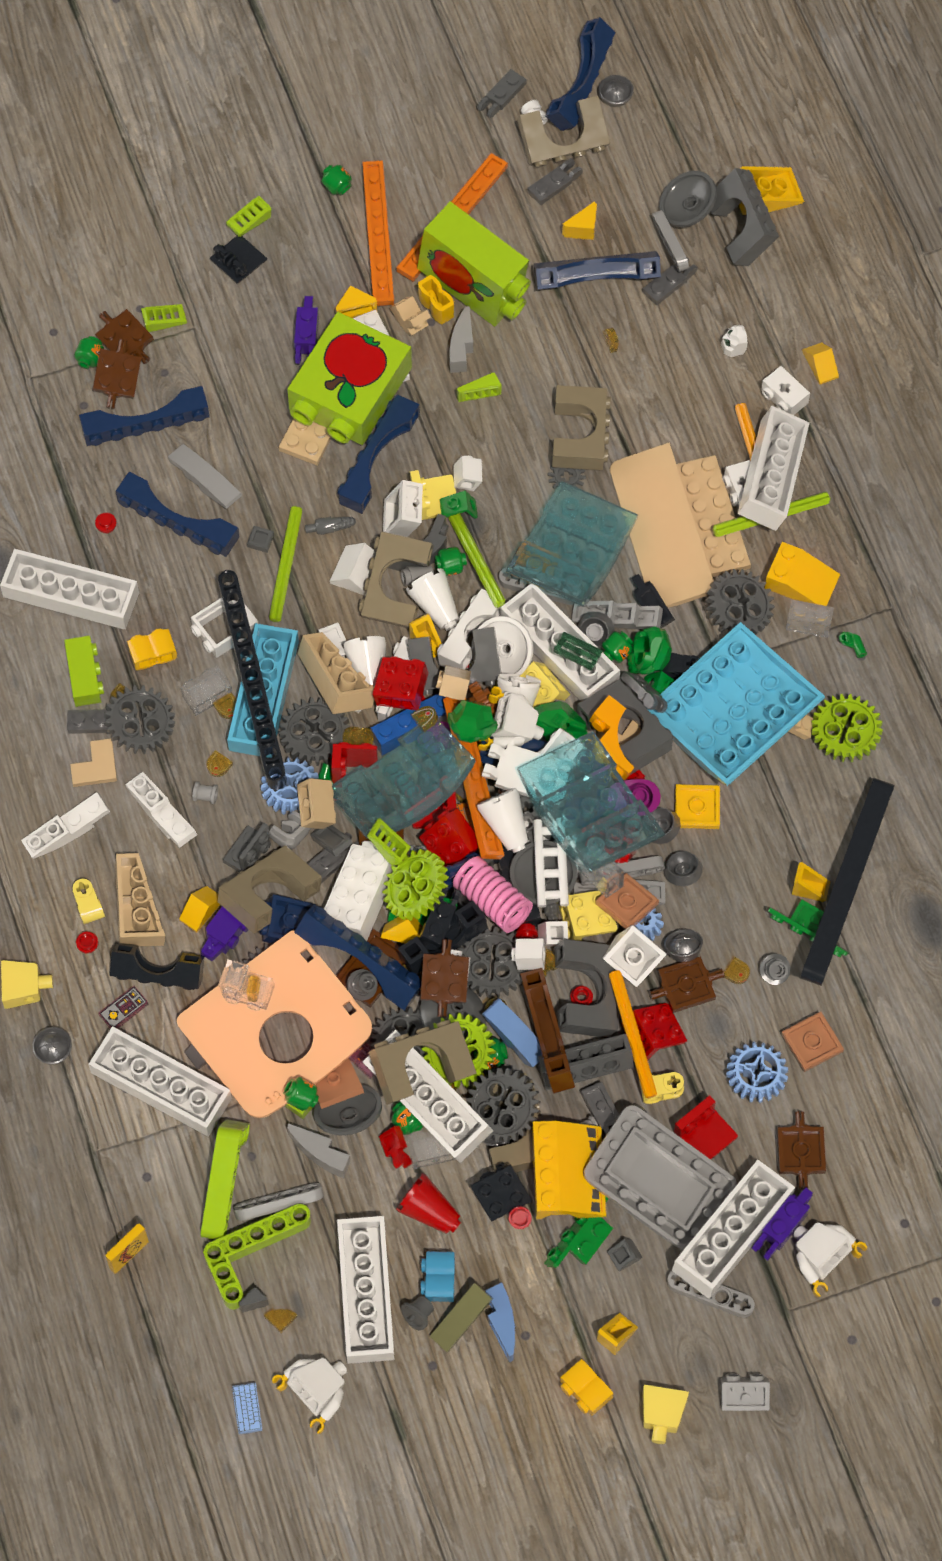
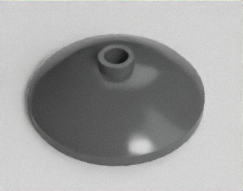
M689 171L675 177L664 189L659 204L660 210L663 211L669 224L675 227H688L704 219L712 210L716 201L717 188L715 182L708 174L701 171Z
M543 840V848L557 847V843ZM532 842L514 856L510 866V879L512 886L517 888L518 892H521L534 905H537L534 842ZM566 849L569 895L576 884L577 866L573 856ZM557 856L544 857V868L558 869ZM548 878L545 880L546 891L559 890V878ZM560 899L546 900V906L559 903Z
M467 988L466 1003L447 1004V1018L444 1019L449 1020V1014H452L457 1019L458 1014L461 1013L465 1020L469 1014L472 1016V1022L478 1018L480 1025H486V1018L482 1015L486 1010L476 993ZM422 1000L420 1005L421 1022L424 1028L429 1026L430 1030L435 1029L433 1024L441 1022V1018L437 1017L438 1004L433 1001ZM468 1030L462 1031L464 1039L468 1037Z
M361 1084L364 1090L363 1094L321 1109L317 1102L314 1108L316 1124L321 1130L333 1135L346 1136L359 1133L370 1127L378 1119L382 1111L380 1095L372 1087Z

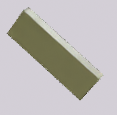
M474 1283L430 1335V1338L446 1352H449L494 1298L477 1283Z

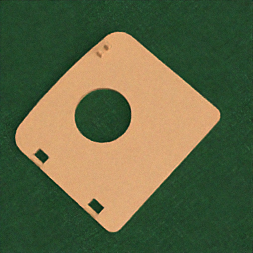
M295 931L287 933L182 1012L177 1018V1025L225 1087L230 1089L232 1096L244 1111L255 1118L268 1117L288 1104L285 1101L283 1092L290 1079L302 1077L313 1084H317L356 1052L370 1038L372 1033V1022L369 1016L358 1005L311 945L295 934ZM305 950L314 958L308 963L301 955ZM349 1002L356 1010L351 1016L343 1007ZM291 1012L302 1016L308 1021L313 1030V1043L309 1052L300 1060L287 1064L278 1063L269 1059L263 1053L259 1043L260 1031L265 1022L272 1016Z

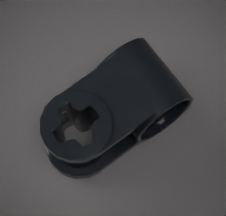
M671 653L670 661L662 672L677 680L693 665L692 661L697 662L700 658L694 655Z

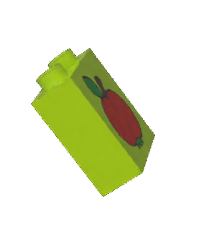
M451 201L424 229L417 269L426 276H434L440 282L442 288L463 304L469 306L471 310L494 327L505 316L510 320H514L520 314L527 302L522 296L531 284V281L526 278L529 260Z
M337 312L287 389L291 416L304 425L309 426L315 422L326 427L328 434L338 442L348 443L352 440L363 445L386 410L389 401L393 399L412 369L411 346Z

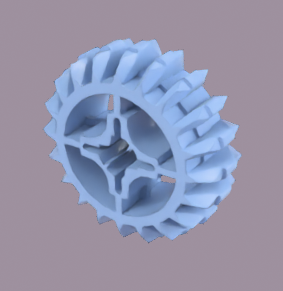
M289 757L286 759L287 762H284L286 784L283 788L274 792L267 785L265 776L261 779L263 783L261 791L264 792L262 794L263 799L267 800L269 807L273 806L275 812L281 808L283 815L287 811L291 813L294 810H298L300 812L297 784L309 778H319L317 772L313 773L314 767H307L308 763L306 760L300 764L298 757L294 762H291ZM274 774L271 776V778L277 779L281 775Z
M754 1041L752 1048L747 1044L743 1045V1050L737 1048L736 1055H731V1062L727 1064V1069L730 1071L727 1072L726 1077L731 1078L728 1083L729 1086H735L734 1093L742 1092L741 1099H744L746 1095L750 1096V1103L753 1102L754 1097L758 1098L759 1103H762L763 1097L770 1101L772 1098L771 1094L777 1097L779 1090H783L785 1087L783 1082H787L788 1076L785 1075L788 1073V1067L784 1066L786 1060L784 1058L779 1059L781 1052L773 1053V1045L766 1049L764 1042L761 1044V1047H757V1043ZM750 1058H757L753 1063L742 1064ZM764 1060L768 1061L775 1071L764 1064ZM760 1065V1073L757 1080H755L756 1074L754 1072L757 1070V1066ZM740 1074H743L744 1077H747L750 1080L751 1085L747 1084L741 1078ZM763 1081H772L770 1084L766 1086L758 1087V1085Z

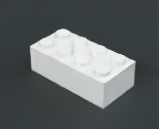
M352 844L324 909L333 918L342 921L346 927L360 934L367 941L384 902L383 899L386 897L382 891L388 888L384 885V882L390 879L386 875L393 873L392 865L386 861L377 849Z

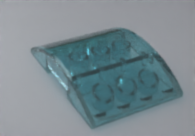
M561 481L543 509V514L527 540L523 541L508 565L506 573L584 607L599 590L614 566L632 531L638 514Z
M434 715L432 718L431 716L398 738L400 746L367 769L360 765L332 785L334 792L333 800L366 838H368V833L379 818L396 832L429 815L458 789L476 762L475 758ZM380 828L378 829V831H377L376 834H375L377 837L379 836V834H380V832H381V829H380Z
M594 731L517 768L535 809L552 836L565 853L588 874L665 835L642 800L635 798L616 770L617 764Z

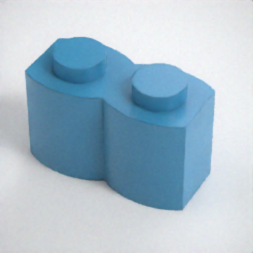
M426 1252V1258H422L421 1267L422 1272H426V1281H421V1295H425V1298L430 1302H454L455 1252Z

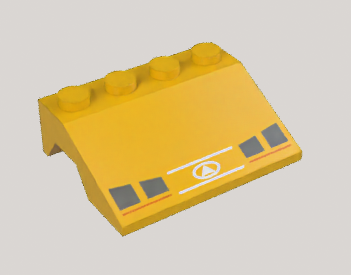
M561 1121L533 1122L532 1140L536 1219H543L550 1215H572L577 1218L606 1217L605 1196L590 1185L584 1177L586 1165L602 1142L601 1127Z

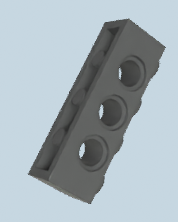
M626 1034L565 1049L574 1083L634 1068L632 1050ZM543 1055L538 1056L540 1073L547 1091L552 1088Z

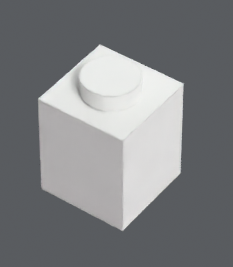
M461 456L453 465L454 488L474 491L482 483V460L472 456Z
M567 921L538 924V939L544 940L545 947H555L563 939H568Z
M516 939V948H512L511 957L512 961L516 962L517 970L545 969L546 949L544 940Z

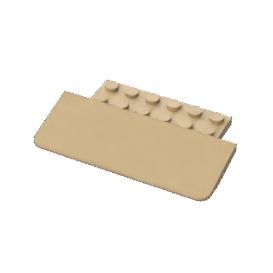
M666 443L619 459L611 465L610 474L644 583L648 581L653 583L668 608L708 596L707 591L711 588L712 577L722 575L725 571L730 573L733 569L737 572L741 569H750V560L740 531L716 537L713 533L714 525L736 519L725 483L722 480L716 455L676 464L670 443Z

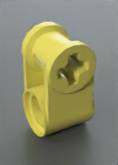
M87 879L77 880L73 884V893L83 924L85 925L104 918L105 914L91 882ZM85 889L87 893L82 894L81 890Z
M677 1072L652 1075L657 1095L652 1098L644 1096L640 1083L642 1098L645 1104L676 1099L684 1092V1079ZM675 1082L677 1088H673L671 1083Z

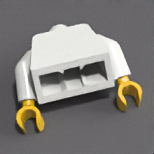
M493 687L491 690L492 694L489 695L488 700L493 704L498 703L495 715L498 727L496 732L491 735L494 739L488 738L484 740L487 744L478 745V749L486 751L491 744H497L502 748H507V744L518 747L533 738L536 740L541 739L544 729L536 725L539 715L538 711L530 705L526 697L507 691L502 693L501 688Z
M816 1223L810 1230L799 1226L794 1232V1237L799 1240L796 1243L798 1250L796 1258L800 1271L809 1284L814 1285L813 1294L816 1297H821L817 1292V1286H822L825 1292L828 1291V1286L823 1282H819V1278L823 1280L850 1252L855 1258H861L862 1254L857 1251V1247L863 1251L867 1250V1245L864 1242L857 1243L855 1241L856 1238L840 1225Z
M325 1358L318 1360L300 1359L286 1369L283 1376L275 1375L272 1378V1383L275 1384L277 1381L283 1380L282 1384L277 1387L278 1391H284L287 1385H289L315 1416L320 1414L319 1419H314L310 1423V1428L316 1422L321 1423V1429L317 1432V1434H320L325 1429V1421H329L340 1407L344 1394L342 1387L345 1383L341 1376L346 1374L347 1370L342 1362H337L331 1366Z

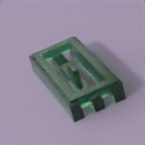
M563 632L553 652L592 671L603 650ZM563 646V647H565V648H567V649L573 651L574 653H576V654H578V655H580V656L582 655V656H584V657H586V658L592 660V662H589V661H587V660H585V659H583V658H581V657H579V656H577V655H574V654H572V653H570V652H568V651L562 649L561 647Z

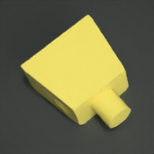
M1 961L2 1003L5 1009L39 1002L41 1000L40 989L53 988V975H40L38 964Z
M644 1385L643 1427L653 1430L651 1440L653 1443L665 1444L667 1432L677 1433L689 1392Z

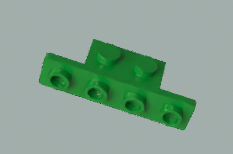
M801 899L791 918L772 907L768 909V912L772 913L770 918L781 924L784 921L791 924V930L800 935L805 932L811 936L809 940L812 942L824 913L823 910ZM836 945L834 955L840 958L842 954L848 956L849 951Z
M575 1217L574 1224L562 1234L559 1244L549 1251L544 1264L547 1267L557 1268L568 1252H570L581 1264L586 1265L613 1228L602 1217Z

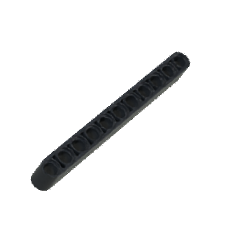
M224 570L218 576L219 589L267 785L271 789L279 790L286 784V773L236 573L232 570ZM226 582H233L231 585L224 584ZM232 600L238 601L235 604H229ZM237 619L242 620L240 623H234L233 621ZM241 638L247 639L245 642H238ZM246 657L252 658L250 661H243ZM249 677H256L253 681L247 680ZM254 696L262 697L259 700L252 699ZM260 715L266 716L263 720L257 719ZM264 735H270V736H271L269 739H262V738H261V737L264 736ZM270 754L276 755L273 759L266 758ZM274 774L281 775L277 779L271 778V776Z
M873 778L800 979L820 986L823 984L891 798L894 784Z

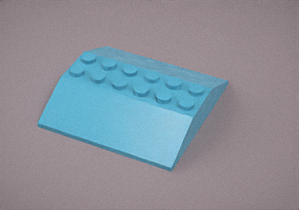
M740 622L660 694L668 705L664 713H660L655 709H648V711L657 716L660 724L665 729L667 728L671 731L673 741L707 773L728 786L817 706L825 696Z

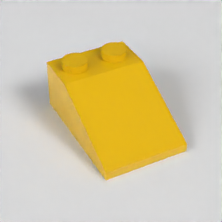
M742 166L740 168L750 170L753 174V179L761 192V197L768 208V212L792 207L804 202L791 167ZM741 202L739 207L742 215H747L745 205Z
M782 542L767 574L764 589H771L772 592L825 611L840 574L803 549Z

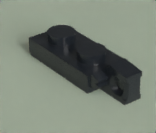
M639 574L634 576L632 580L637 589L633 592L640 605L660 606L663 609L660 628L675 620L653 583L650 581L644 583Z

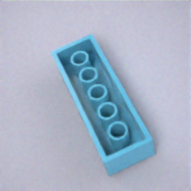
M255 623L252 638L277 735L299 644L298 630ZM249 677L247 680L253 681L256 677ZM241 680L227 739L228 748L232 752L260 756ZM254 696L252 699L259 700L262 697ZM260 715L257 717V719L263 720L266 718V716ZM264 735V736H262L261 738H262V739H269L271 736H270V735ZM273 754L267 755L266 757L272 758Z

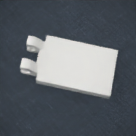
M491 744L488 756L499 759L497 768L493 765L485 764L482 777L496 780L495 787L507 791L517 788L520 795L559 806L572 763L511 744H507L506 749L497 744Z

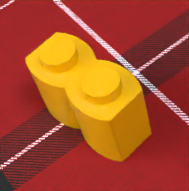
M432 275L419 281V300L424 307L430 310L434 320L444 324L454 318V301L449 293L442 290L440 282Z
M156 629L149 635H135L131 640L127 641L135 670L147 669L156 664H163L177 658V652L169 629Z
M582 1359L560 1377L561 1389L567 1396L570 1397L572 1395L577 1399L576 1405L584 1414L588 1412L593 1416L613 1398L611 1389Z

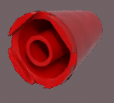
M424 1173L421 1174L420 1179L418 1178L403 1197V1201L395 1209L399 1213L445 1234L449 1231L454 1233L461 1224V1221L458 1220L460 1214Z

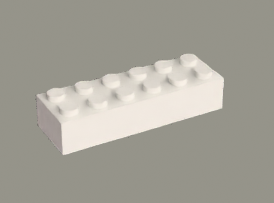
M774 406L769 408L760 422L738 510L739 515L775 531L783 523L788 514L809 422Z
M14 549L0 584L4 598L126 630L139 595L138 584L135 580Z
M533 582L500 608V617L516 619L526 627L532 638L533 653L581 702L619 680L620 669Z
M113 1026L88 1064L91 1073L208 1137L232 1099L230 1089Z
M395 1030L384 1041L387 1040L388 1044L396 1042L395 1038L401 1035ZM412 1048L406 1057L405 1068L414 1095L400 1101L450 1154L461 1163L493 1130L431 1065ZM368 1056L363 1063L376 1075L371 1058Z
M757 1160L675 1260L672 1271L710 1299L761 1236L763 1228L789 1195L792 1196L795 1187L761 1161Z
M384 1216L338 1219L347 1364L394 1360Z

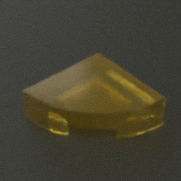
M271 1310L264 1315V1318L282 1333L297 1318V1314L291 1310Z

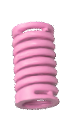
M480 856L468 860L459 869L453 880V887L461 891V894L466 896L469 901H474L480 910L506 933L517 929L527 919L532 910L533 903L521 892H518L517 888L512 887V884L506 881L503 876H500L497 871H494L493 867L488 866V863Z

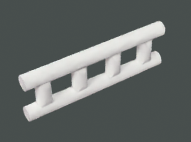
M563 818L555 820L556 826L542 827L541 819L533 820L537 906L541 908L546 907V900L560 899V906H569L565 822ZM556 835L557 847L543 848V836ZM557 856L558 869H545L544 857ZM545 878H559V890L546 891Z

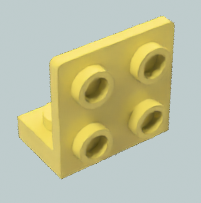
M419 470L410 471V481L423 484L422 520L436 518L438 514H441L440 499L456 494L453 476L445 475L424 479V477L420 478Z
M533 661L525 672L519 676L526 678V675H530L541 680V686L533 708L541 704L554 702L556 699L565 701L570 696V693L544 663Z
M607 890L568 895L569 906L559 905L562 921H567L568 940L581 941L586 936L617 931L616 921L596 905V900Z

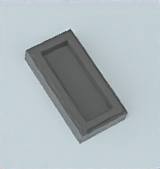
M333 825L324 829H317L310 835L313 841L335 857L353 844L348 836Z

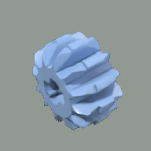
M656 908L635 926L652 941L655 939L654 935H661L660 928H663L664 922L661 921V913H655ZM641 922L648 923V925L644 926V923L641 925Z

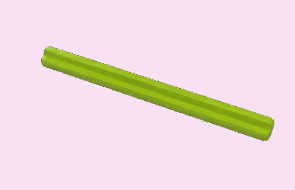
M822 492L790 502L787 516L829 504L830 496L827 492ZM742 516L714 525L713 533L716 537H720L760 524Z
M292 506L290 509L269 619L272 622L281 621L302 516L301 507Z
M460 514L450 516L449 521L493 605L496 608L503 606L505 598Z

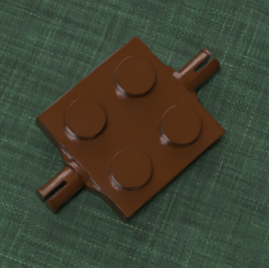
M127 309L113 319L106 311H103L99 318L106 325L95 334L96 338L102 342V345L107 350L115 351L117 350L119 339H123V341L125 339L128 341L126 353L142 357L141 361L143 364L149 362L150 357L144 353V349L154 338Z
M119 339L118 347L115 351L101 348L99 351L92 391L102 392L108 396L106 406L108 409L110 408L111 401V409H115L116 398L126 397L134 399L142 357L125 352L128 342L125 339L124 341Z
M442 940V953L436 955L423 954L420 1000L437 1003V1017L439 1018L442 1017V1009L443 1018H447V1004L466 1003L469 957L451 954L452 940H448L447 949V940Z
M700 956L688 962H681L659 969L658 975L662 983L661 988L649 991L651 1000L665 997L673 1013L716 1000L712 981L724 978V972L722 968L709 972L704 967Z
M799 1111L795 1112L796 1125L777 1128L779 1174L797 1175L799 1189H803V1181L804 1189L805 1187L809 1188L808 1175L826 1173L824 1127L805 1125V1112L801 1111L800 1115Z

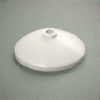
M494 617L485 621L478 629L495 627L501 672L522 675L530 665L533 657V642L526 627L510 617ZM473 639V640H472V645H471V651H472L473 661L475 662V656H476V654H475V646H474V639ZM507 645L510 646V652H509V653L506 652V646H507Z

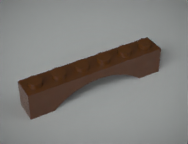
M539 968L521 973L553 1094L575 1088L543 969Z

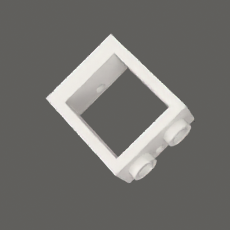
M402 480L384 499L383 532L408 537L422 523V483Z
M222 598L191 617L192 626L190 628L197 638L201 637L208 653L212 652L216 658L233 648L231 635L216 644L202 626L225 612ZM232 600L229 604H235L238 601ZM245 605L251 634H253L255 623L258 624V620ZM241 638L238 640V642H243L246 639Z

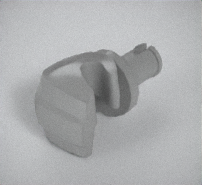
M295 811L288 815L289 821H282V830L274 825L269 831L270 838L281 847L286 845L291 850L300 844L311 829L301 827L300 812Z

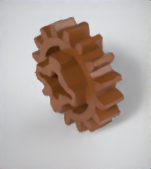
M477 681L469 685L468 687L473 694L469 700L491 706L492 715L495 719L498 704L489 702L488 698L491 692L488 687L482 690Z

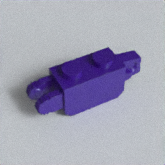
M305 296L304 307H297L294 340L295 364H300L301 354H308L309 356L317 344L319 315L318 308L313 307V296Z
M222 906L206 927L207 941L201 950V955L213 961L222 952L226 954L230 948L234 949L240 939L239 936L243 931L246 933L249 929Z
M805 1187L798 1197L794 1194L792 1196L789 1195L763 1228L761 1236L752 1249L757 1252L765 1241L769 1242L772 1246L764 1255L767 1261L777 1249L781 1250L806 1218L811 1207L807 1203L811 1199L813 1192Z

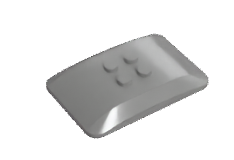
M628 1106L621 1112L584 1169L585 1180L681 1251L688 1246L737 1186L735 1178L730 1173L637 1106Z

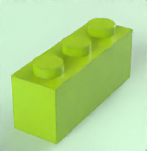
M90 635L65 639L75 707L101 703L100 695L104 694L102 681L98 682L97 675H101L99 662H95L94 656L98 655L96 643L91 642Z

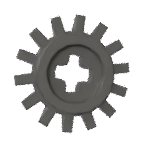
M551 465L550 469L554 472H548V476L553 477L549 479V483L556 482L553 485L554 489L561 486L559 491L562 492L567 487L568 493H571L570 487L577 491L579 488L576 484L584 485L580 480L586 479L585 475H581L585 472V469L556 468ZM564 472H568L569 475H573V477H570L569 481H566L565 478H561V476L564 475Z

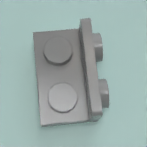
M727 1374L726 1377H721L722 1411H770L769 1379L764 1377L763 1374H750V1377H740L739 1374Z

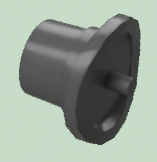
M776 953L769 954L763 958L759 967L762 979L773 985L785 982L791 970L786 957Z
M355 970L348 977L347 990L355 1000H368L377 991V979L368 970Z
M420 1296L413 1303L405 1302L401 1306V1311L406 1322L413 1329L419 1331L428 1326L427 1317L434 1311V1307L427 1298Z

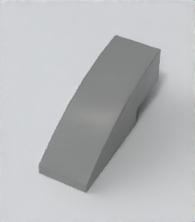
M469 306L465 307L460 314L451 337L450 373L467 372L466 354L473 353Z
M288 1124L289 1137L309 1159L328 1172L344 1179L350 1165V1155L332 1149V1139Z

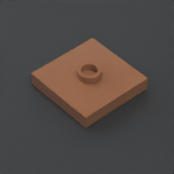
M627 873L596 900V905L625 929L631 925L636 926L659 904V899Z
M822 1012L799 1022L781 1033L804 1072L844 1052L843 1046Z
M349 1058L315 1084L317 1086V1095H319L318 1103L321 1109L364 1093Z

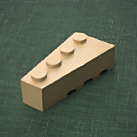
M323 632L303 635L297 654L332 714L372 708L374 702L372 694L375 686L373 684L369 685L365 681L366 677L361 672L357 673L351 666L352 662L339 654V649Z
M139 853L116 854L115 870L119 943L136 946H164L165 933L160 923L158 911H156Z

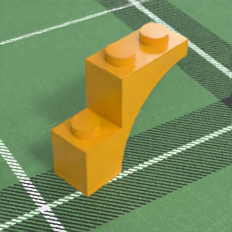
M609 695L589 720L597 731L605 733L594 746L591 754L598 763L604 764L611 769L610 771L614 776L626 780L634 769V766L624 756L618 741V725L626 708Z

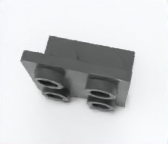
M263 823L258 831L248 825L224 857L223 863L239 873L252 867L258 861L261 854H265L271 846L268 825Z

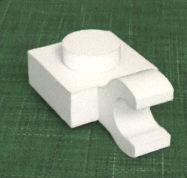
M339 623L319 629L318 633L323 632L339 649V654L345 658L346 654L342 646L346 642V638Z

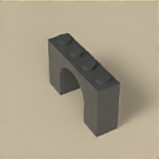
M734 168L716 186L717 197L711 213L727 217L743 202L747 212L746 225L742 233L727 247L733 264L749 266L779 238V235L769 215L768 208L761 197V192L753 179V174L750 170Z
M495 627L472 630L476 656L475 662L469 670L471 671L469 685L476 681L478 683L485 682V686L496 685L498 676L502 672ZM431 637L408 639L410 660L419 659L425 662L429 672L423 695L434 694L433 689H439L436 688L440 670L434 662Z
M620 679L578 703L577 714L586 722V727L589 731L594 729L589 721L609 695L626 708L621 718L633 720L641 728L640 734L620 746L626 759L634 766L631 774L672 750L673 735L671 731L667 728L665 729L660 724L657 716L651 714L643 705V701L638 700L628 685H624Z
M563 939L554 947L555 968L576 970L586 974L593 981L597 990L595 1005L567 1003L557 1010L560 1032L608 1038L617 1031L619 1026L616 1012L617 1001L609 977V973L613 972L614 968L603 959L610 945Z

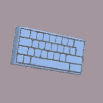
M256 1383L232 1386L239 1435L263 1431Z

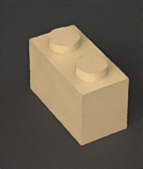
M446 665L445 670L439 672L436 688L440 689L439 695L461 701L465 700L471 671Z
M309 778L297 784L301 827L324 829L335 824L336 812L334 810L332 781Z

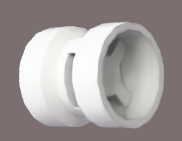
M537 100L529 101L521 108L522 114L539 110L543 125L548 120L545 112L541 111V105Z

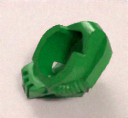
M650 627L636 633L633 652L627 657L630 673L647 675L654 671H662L670 661L672 652L670 638L666 630L659 627Z
M462 700L453 712L448 713L447 721L460 741L473 743L478 740H487L491 737L492 733L496 732L498 727L497 721L493 718L491 706L484 703Z
M565 702L545 703L534 708L539 714L536 725L544 729L543 736H545L548 742L551 735L559 728L567 731L579 741L588 734L586 722Z

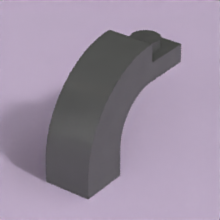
M441 514L437 515L430 534L423 540L432 543L434 546L429 566L434 563V556L437 555L438 551L447 547L446 534L449 525H446V516ZM397 562L388 568L401 571L406 566H427L410 562Z

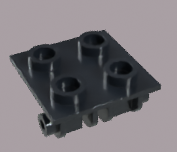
M238 235L226 245H215L213 248L215 254L209 258L237 284L268 260L247 239Z
M504 1162L496 1165L497 1170L495 1173L470 1185L491 1222L508 1214L516 1206H524L532 1202L530 1195L512 1165L508 1166Z

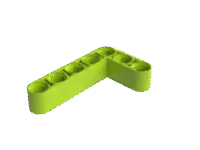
M226 1119L218 1128L201 1237L217 1240L226 1236L240 1149L247 1142L250 1123Z
M304 1204L294 1205L214 1240L205 1246L204 1257L227 1308L233 1310L240 1308L239 1302L244 1298L242 1287L231 1262L307 1229L311 1224L310 1210ZM302 1213L306 1215L303 1221L294 1219L297 1214ZM276 1223H283L285 1225L284 1229L280 1231L274 1230L273 1226ZM256 1232H261L264 1235L260 1240L252 1239V1235ZM233 1242L242 1243L241 1248L237 1250L230 1248ZM213 1251L221 1253L217 1259L209 1258V1254ZM221 1272L230 1273V1276L225 1280L218 1278ZM231 1292L239 1294L236 1300L227 1299L228 1294Z

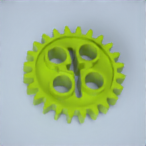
M840 694L839 700L832 696L831 703L824 700L823 706L819 705L817 712H814V720H812L813 729L811 735H816L814 743L821 742L818 749L826 748V756L833 753V760L838 756H841L842 762L845 761L846 757H849L850 761L853 762L854 756L862 760L863 753L869 756L870 749L875 750L876 743H880V735H882L883 731L880 728L882 721L878 720L880 713H873L875 706L867 707L868 700L861 703L860 696L856 700L852 699V694H849L848 699H845L843 694ZM840 712L843 713L845 716L838 717L836 713ZM851 712H854L855 714L851 720V724L847 730L845 739L843 743L840 744L839 741L842 737L843 729H845L847 725L848 718ZM862 720L866 724L859 725L856 721ZM835 731L837 735L833 736L830 735L828 732ZM849 739H856L858 743H851Z
M419 849L418 853L412 850L411 856L406 854L404 860L397 867L391 866L393 873L387 874L386 876L390 879L384 882V885L388 888L382 891L386 895L383 900L388 903L386 907L391 910V913L403 920L406 918L412 921L413 917L419 920L420 914L427 916L428 909L434 911L433 904H440L438 897L445 896L442 889L448 887L444 883L445 880L449 879L444 874L448 870L443 866L445 862L429 850L423 851Z
M461 1013L458 1014L457 1019L452 1014H449L451 1023L458 1021L462 1031L468 1030V1037L465 1041L469 1053L473 1050H478V1057L472 1060L477 1074L454 1082L456 1088L460 1087L461 1082L465 1087H468L469 1080L472 1082L477 1081V1076L484 1075L483 1070H491L487 1063H494L490 1054H495L496 1051L490 1048V1046L496 1043L494 1040L489 1039L493 1034L490 1031L485 1032L487 1026L485 1024L480 1025L478 1018L472 1022V1016L469 1014L465 1020ZM434 1023V1024H433L434 1028H435V1029L438 1028V1027H437V1024ZM428 1047L422 1048L423 1052L428 1053L423 1058L451 1086L452 1083L448 1082L439 1056Z

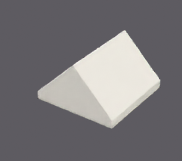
M366 543L345 546L330 579V584L366 596L367 591H364L366 579L371 576L372 570H369L371 558L376 556V551Z
M631 925L615 936L603 959L615 970H619L634 986L638 987L667 953L634 925Z

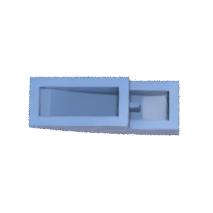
M497 999L482 1015L504 1043L515 1051L522 1062L527 1066L534 1067L539 1062L538 1056H542L538 1038L505 1003Z
M500 1283L486 1290L494 1298L489 1303L493 1313L488 1315V1323L508 1361L511 1362L514 1359L515 1324L508 1294L503 1283Z

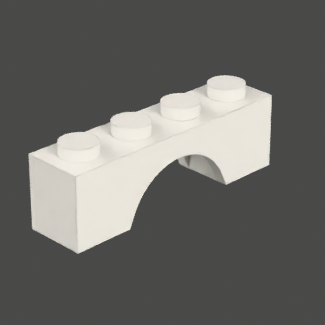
M481 589L477 595L472 597L467 611L462 612L457 626L450 630L446 642L439 646L437 655L440 666L445 668L447 665L466 670L473 659L471 647L466 642L468 636L472 633V630L478 629L485 621L494 617H500V608L502 606L496 608L486 590Z

